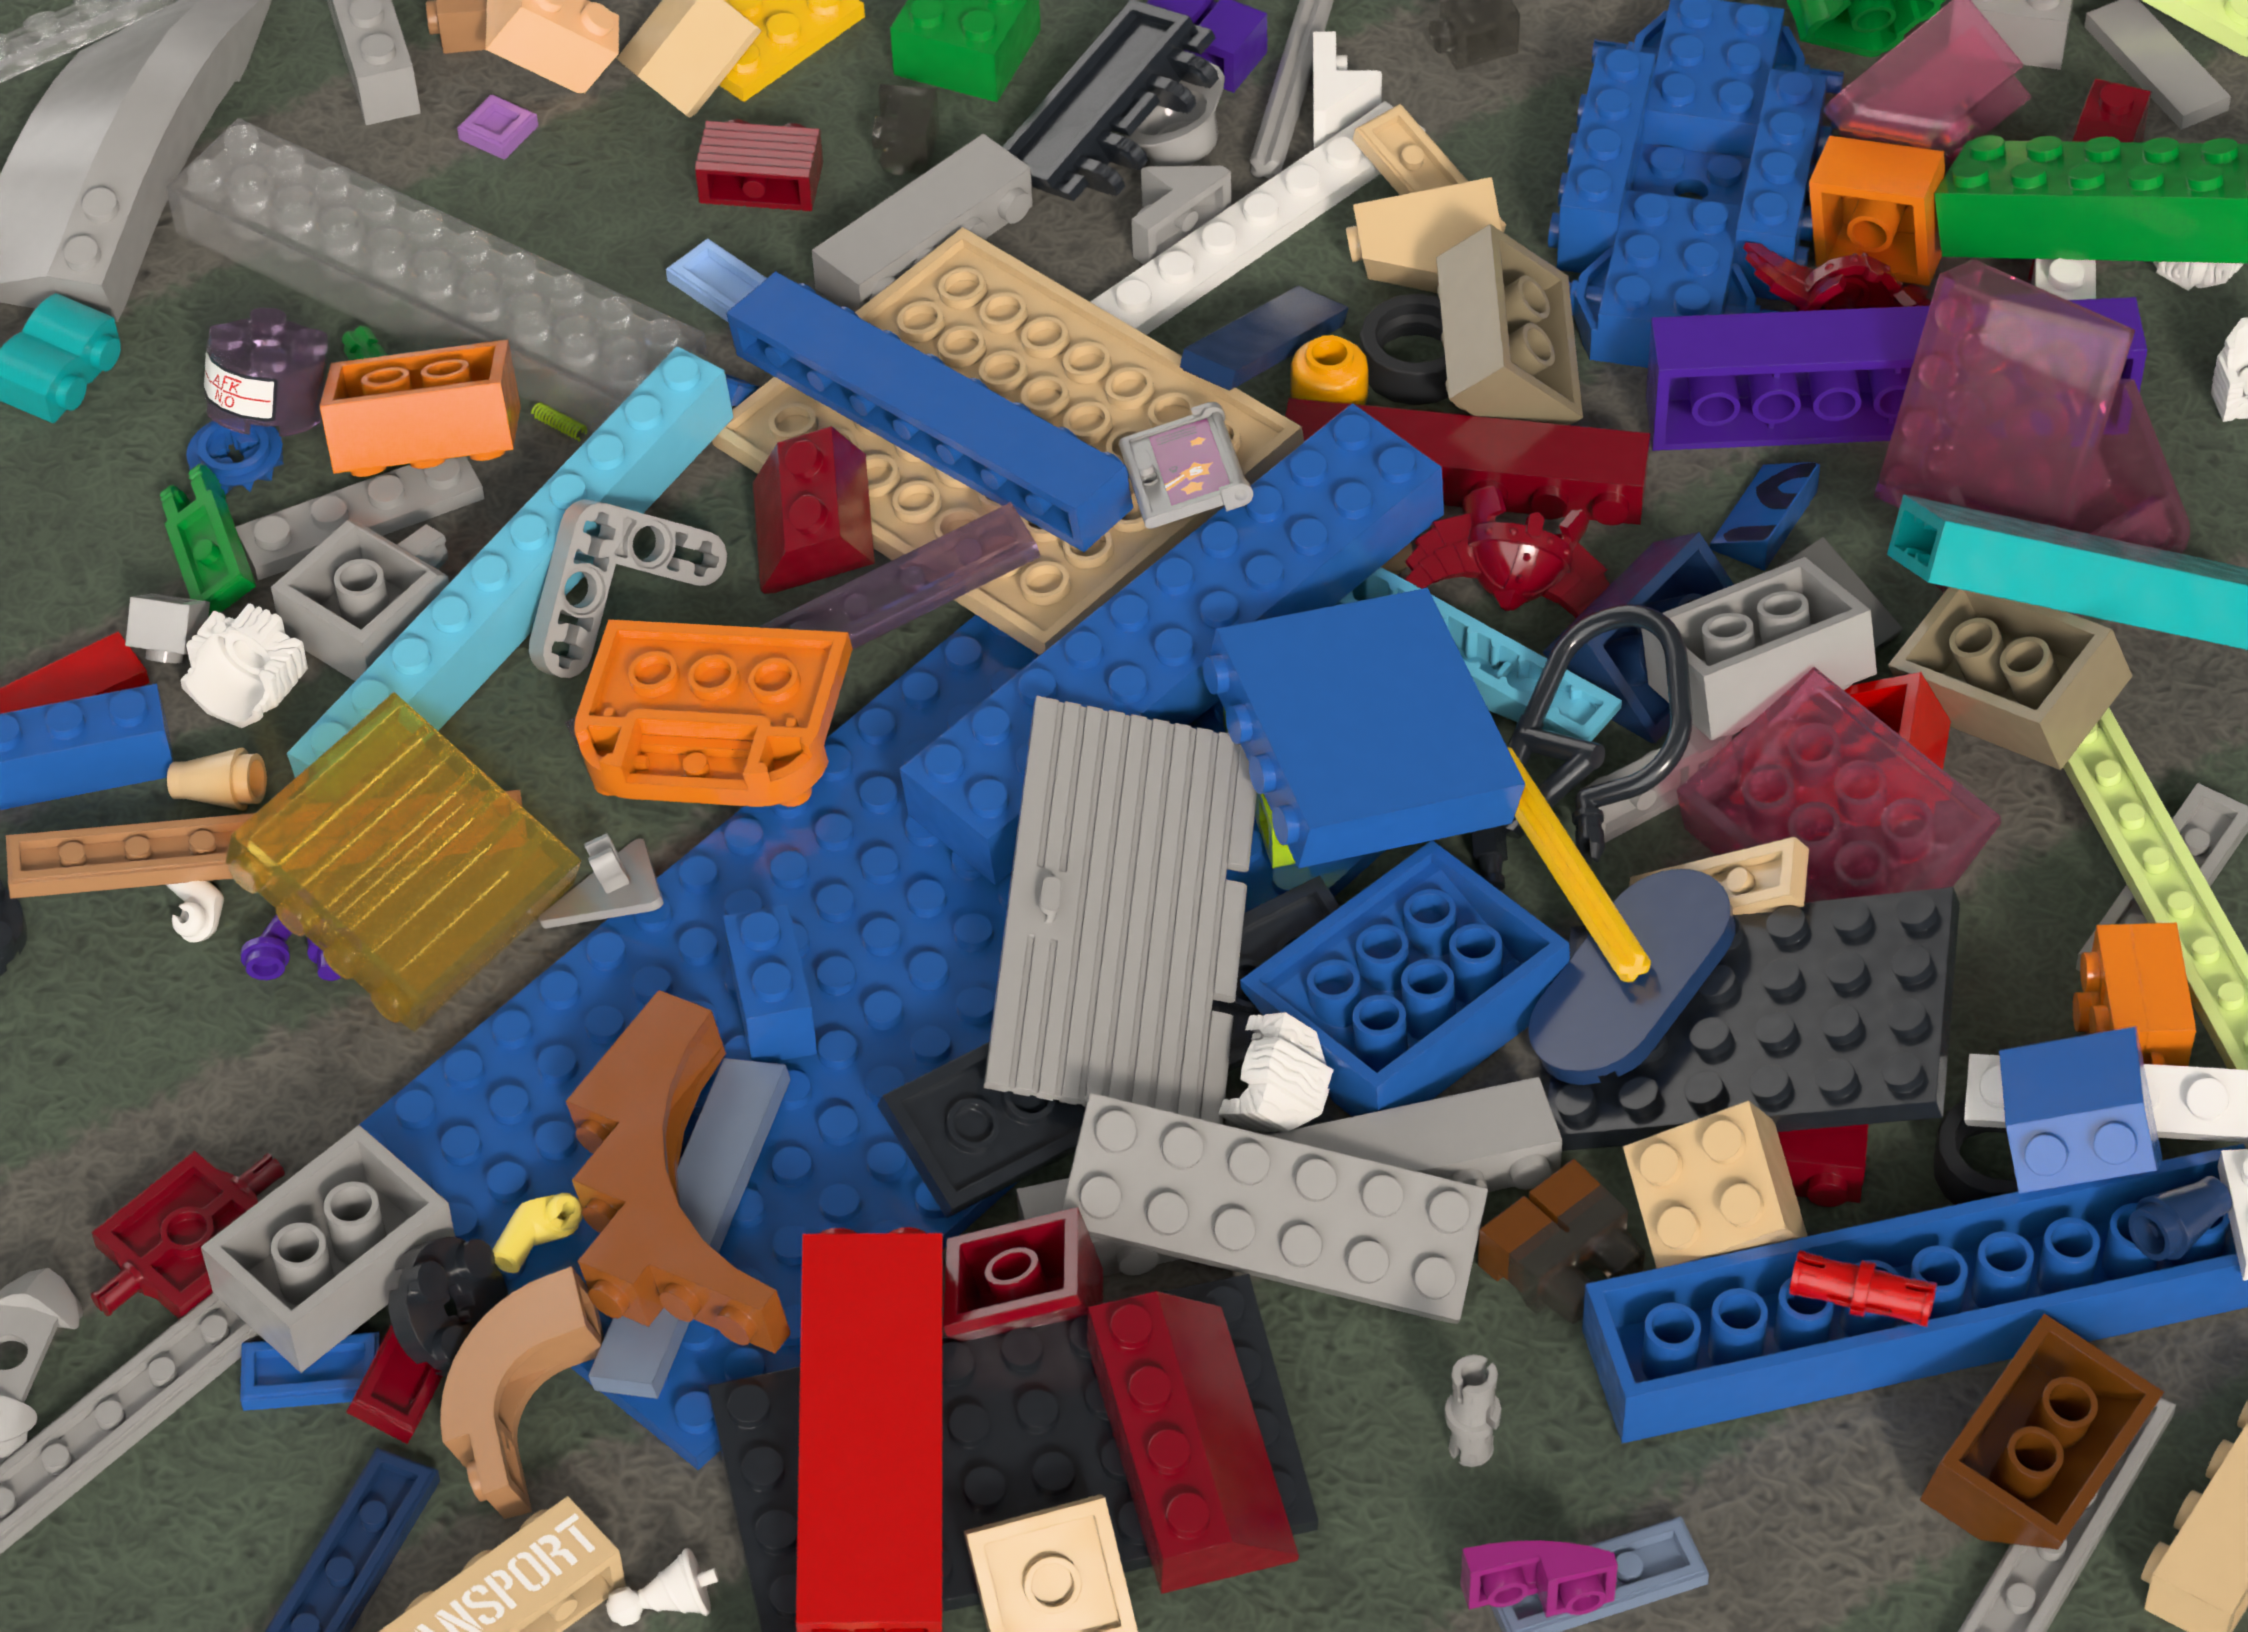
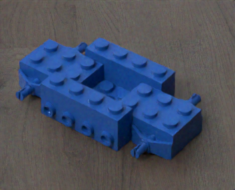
M1670 0L1668 11L1662 12L1637 34L1635 42L1629 41L1626 44L1594 40L1592 75L1587 94H1581L1577 114V128L1579 129L1578 133H1572L1567 159L1569 170L1568 173H1562L1559 186L1558 207H1560V213L1553 212L1548 236V247L1558 249L1557 269L1581 273L1579 280L1573 279L1572 282H1569L1572 315L1575 318L1583 347L1590 360L1648 368L1652 317L1784 312L1762 309L1761 305H1756V297L1780 301L1786 300L1770 292L1771 287L1754 275L1756 270L1745 259L1748 253L1743 249V246L1746 242L1761 243L1784 259L1787 258L1800 266L1804 265L1807 267L1809 247H1803L1800 244L1801 240L1811 242L1813 240L1811 206H1808L1810 200L1809 181L1829 135L1832 136L1833 127L1823 126L1826 93L1840 96L1844 78V71L1810 68V65L1805 64V56L1789 26H1783L1785 9L1721 0ZM1683 193H1696L1704 198L1699 200L1677 196Z

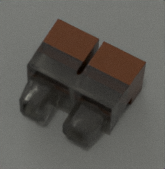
M1573 1159L1529 1192V1199L1523 1196L1479 1230L1478 1266L1497 1282L1505 1278L1523 1294L1527 1307L1535 1314L1549 1306L1563 1318L1575 1324L1583 1318L1585 1286L1588 1283H1592L1586 1276L1597 1268L1609 1279L1642 1272L1645 1250L1627 1232L1628 1210Z

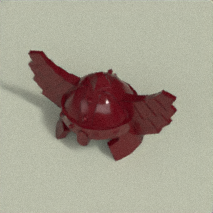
M1746 242L1743 246V249L1748 253L1745 259L1756 270L1754 275L1771 287L1770 292L1795 305L1796 311L1934 306L1935 304L1926 298L1928 293L1926 289L1914 284L1901 288L1903 283L1897 281L1896 276L1891 271V267L1868 256L1867 253H1863L1861 256L1854 253L1832 259L1818 268L1812 269L1804 265L1800 266L1787 258L1784 259L1761 243Z
M1496 486L1475 489L1464 496L1462 504L1464 514L1433 522L1430 526L1431 530L1415 540L1414 543L1417 548L1405 561L1412 571L1405 580L1420 589L1427 588L1429 585L1444 579L1456 577L1476 578L1488 593L1494 595V598L1497 599L1504 611H1514L1525 602L1528 603L1542 596L1558 603L1577 618L1610 586L1604 575L1607 569L1579 544L1589 524V519L1583 510H1571L1559 525L1561 534L1544 531L1543 524L1545 518L1539 512L1530 514L1526 518L1525 525L1496 522V516L1506 512L1502 492Z

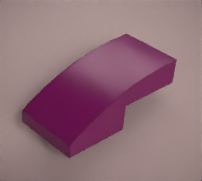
M1539 1540L1484 1544L1462 1549L1461 1588L1469 1610L1487 1605L1507 1607L1520 1602L1526 1596L1538 1594L1545 1617L1563 1613L1584 1615L1597 1610L1605 1603L1615 1601L1618 1563L1614 1552L1568 1542Z

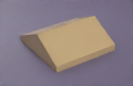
M662 0L616 59L690 118L700 110L761 33V30L724 0Z

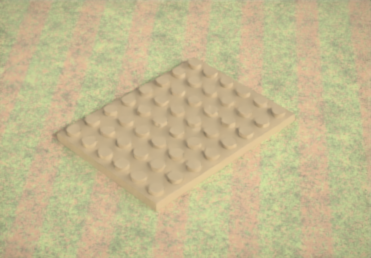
M963 227L855 312L859 318L882 331L889 330L893 332L902 342L920 352L935 355L946 366L967 378L980 380L989 390L1013 403H1022L1034 415L1052 425L1069 429L1078 439L1099 451L1114 454L1123 464L1125 462L1119 447V440L1121 438L1193 415L1191 408L1208 402H1216L1222 406L1225 413L1224 422L1245 480L1250 485L1304 443L1302 426L1237 388L1228 391L1183 371L1180 368L1182 356ZM773 377L732 410L734 418L712 440L715 447L758 474L777 442L832 426L866 454L873 548L1038 655L1044 653L1224 507V505L1153 529H1148L1144 524L1129 478L1134 508L1089 549L1082 552L776 377Z

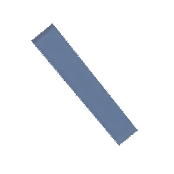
M724 1058L679 1162L677 1176L680 1208L701 1238L718 1253L791 1080L784 1064ZM665 1308L662 1309L649 1327L624 1316L618 1319L613 1318L588 1375L594 1391L658 1399L690 1322L674 1317Z

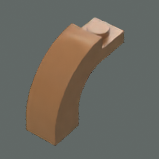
M572 1266L526 1284L495 1305L477 1323L462 1343L453 1360L444 1386L441 1403L443 1443L467 1468L469 1482L477 1499L480 1502L488 1500L504 1519L532 1512L517 1442L518 1426L527 1402L535 1391L555 1374L572 1366L595 1359L604 1340L598 1309L589 1299L587 1285Z

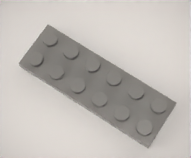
M1090 1093L1061 1211L1079 1207L1090 1237L1429 1319L1457 1324L1461 1319L1488 1189Z

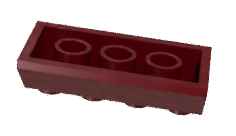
M1158 1291L1088 1307V1350L1160 1593L1164 1594L1298 1561L1299 1554L1222 1307Z

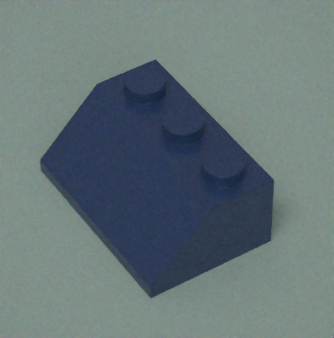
M1700 532L1653 542L1543 651V654L1548 658L1555 644L1568 629L1583 618L1598 611L1620 605H1641L1664 613L1734 584ZM1623 627L1602 633L1588 641L1575 654L1567 668L1568 671L1622 700L1621 709L1611 719L1612 721L1650 743H1656L1670 727L1669 703L1648 684L1641 628Z

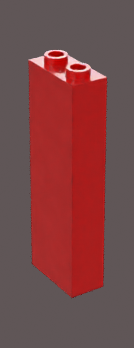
M903 1227L892 1230L889 1233L857 1234L855 1231L846 1228H830L819 1234H802L797 1632H943L942 1233H926L918 1228Z

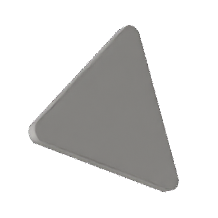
M608 833L584 843L590 856L588 858L594 872L544 911L538 920L542 927L547 929L659 909L664 904L644 839L632 841L619 852H617Z

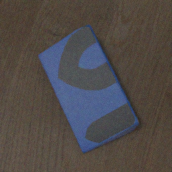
M1801 462L1763 465L1711 541L1710 549L1765 571L1818 492L1820 464Z

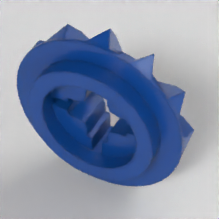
M235 415L226 416L206 424L195 433L187 448V462L190 470L199 463H203V465L211 469L217 479H219L225 495L234 486L243 485L251 492L254 481L258 479L272 481L274 467L283 464L282 439L277 429L269 422L240 418ZM233 444L235 450H239L240 454L244 455L242 462L233 463L232 459L228 457L230 452L228 445Z

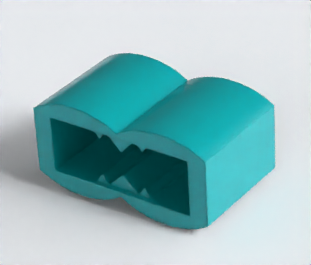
M57 293L47 297L31 314L22 332L11 337L0 348V401L50 423H55L66 410L73 411L78 408L85 397L87 384L91 383L101 371H109L119 358L121 343L114 317Z

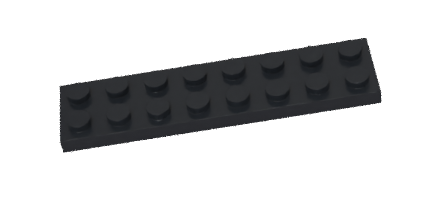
M1320 875L1244 913L1235 1001L1227 1003L1213 1000L1212 1011L1233 1015L1228 1072L1242 1066L1247 1049L1252 1042V1035L1257 1033L1245 1030L1249 1016H1263L1242 991L1240 980L1340 907ZM989 1042L883 1095L877 1105L946 1218L1074 1153L1077 1147L1086 1109L1083 1105H1072L1059 1102L1060 1100L1053 1099L1051 1101L1036 1098L1033 1095L1024 1096L1014 1094L1012 1091L1003 1092L984 1088Z

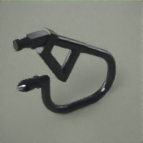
M1620 605L1598 611L1583 618L1562 635L1547 658L1525 711L1520 716L1507 746L1513 749L1524 767H1526L1532 752L1566 761L1538 786L1551 808L1554 807L1592 771L1598 769L1605 758V748L1601 744L1542 729L1544 726L1543 722L1571 660L1588 641L1602 633L1618 628H1642L1651 632L1660 641L1665 655L1670 708L1668 735L1659 753L1639 771L1622 778L1584 788L1577 793L1575 799L1576 811L1572 813V823L1576 826L1575 845L1587 864H1592V859L1598 862L1605 850L1604 830L1602 829L1604 812L1599 807L1639 796L1661 783L1681 760L1691 737L1693 710L1688 655L1684 639L1679 629L1667 616L1646 606ZM1515 816L1512 824L1472 832L1473 857L1478 860L1481 877L1498 890L1505 889V877L1502 875L1503 861L1508 860L1506 836L1519 839L1526 834Z

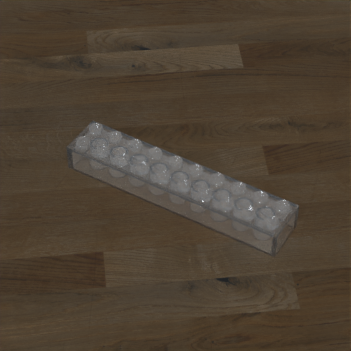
M240 118L235 120L166 186L176 234L423 351L508 339L519 396L536 404L542 402L573 420L586 425L587 428L596 431L677 346L708 361L705 332Z

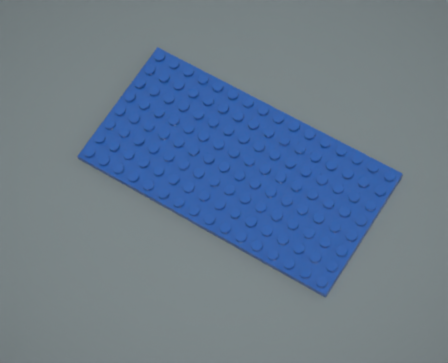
M978 615L973 616L826 738L824 746L829 762L823 775L812 786V794L805 803L795 807H786L781 804L764 807H742L657 878L664 904L659 909L608 918L359 1124L448 1202L455 1237L466 1241L480 1239L493 1249L514 1212L522 1203L560 1193H569L578 1198L572 1179L593 1154L578 1141L576 1128L566 1100L658 990L712 1010L726 1052L724 1058L751 1061L729 965L723 916L788 904L812 1005L817 1054L773 1062L774 1064L786 1065L791 1080L719 1254L736 1269L777 1290L791 1334L775 1354L751 1343L747 1345L737 1344L725 1337L718 1329L693 1319L688 1325L658 1399L601 1392L697 1470L701 1469L721 1451L709 1399L708 1385L800 1367L802 1234H819L830 1228H846L855 1231L857 1234L889 1233L898 1228L912 1227L921 1229L926 1233H942V1247L944 1249L947 1247L948 1238L959 1236L1018 1183L1016 1182L946 1218L877 1106L883 1095L990 1042L1012 872L994 885L909 816L900 773L902 766L1040 656ZM1219 700L1189 726L1195 729L1199 727L1213 730L1216 733H1226L1223 725V705ZM1254 817L1249 871L1238 872L1227 869L1226 880L1242 882L1247 885L1245 912L1319 875L1335 897L1386 850L1298 868L1296 864L1272 868ZM724 1058L700 1092L684 1131L680 1160ZM582 1218L578 1229L568 1237L533 1246L519 1272L508 1273L499 1269L506 1283L509 1295L532 1281L571 1266L586 1284L578 1260L600 1233L591 1228ZM598 1310L605 1338L613 1318ZM595 1359L570 1368L591 1384L588 1375Z

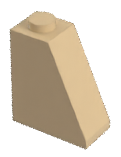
M1492 177L1354 204L1357 226L1346 228L1352 262L1364 261L1368 279L1438 293L1437 288L1439 285L1436 257L1490 224L1502 231Z

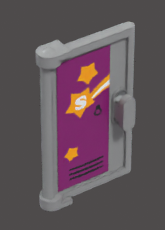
M1208 402L1191 408L1193 415L1123 437L1119 440V447L1146 528L1153 529L1223 505L1227 512L1245 506L1252 500L1253 490L1250 483L1245 480L1224 422L1225 413L1220 404Z

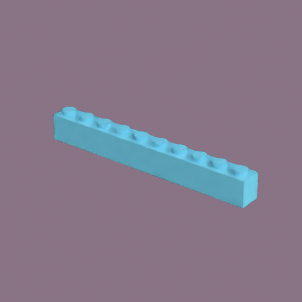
M678 346L654 369L287 752L301 797L319 807L370 803L532 632L559 526L565 511L573 503L583 499L599 501L644 513L734 418L725 371ZM586 521L583 533L598 537L601 525L596 524L594 521ZM576 552L574 560L593 564L594 557ZM582 572L574 573L567 580L565 596L585 576Z

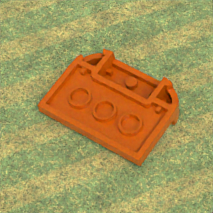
M608 619L574 725L579 748L595 790L606 796L614 795L625 799L749 807H764L777 804L795 807L805 803L812 794V786L823 775L829 762L824 744L853 650L848 632Z

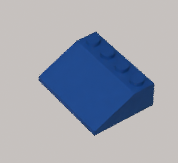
M1431 840L1242 978L1240 984L1242 991L1263 1016L1265 1014L1286 1012L1317 1032L1326 1065L1333 1069L1328 1089H1330L1328 1095L1335 1104L1354 1117L1434 1099L1529 1027L1530 1017L1535 1005L1564 966L1570 961V948L1568 941Z

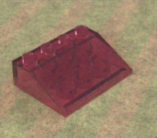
M1975 259L1939 274L1874 497L1900 508L1903 494L2073 530L2135 330Z
M1815 667L1676 790L1684 828L1717 856L1791 837H1796L1809 848L1804 903L1953 887L2001 824V816Z

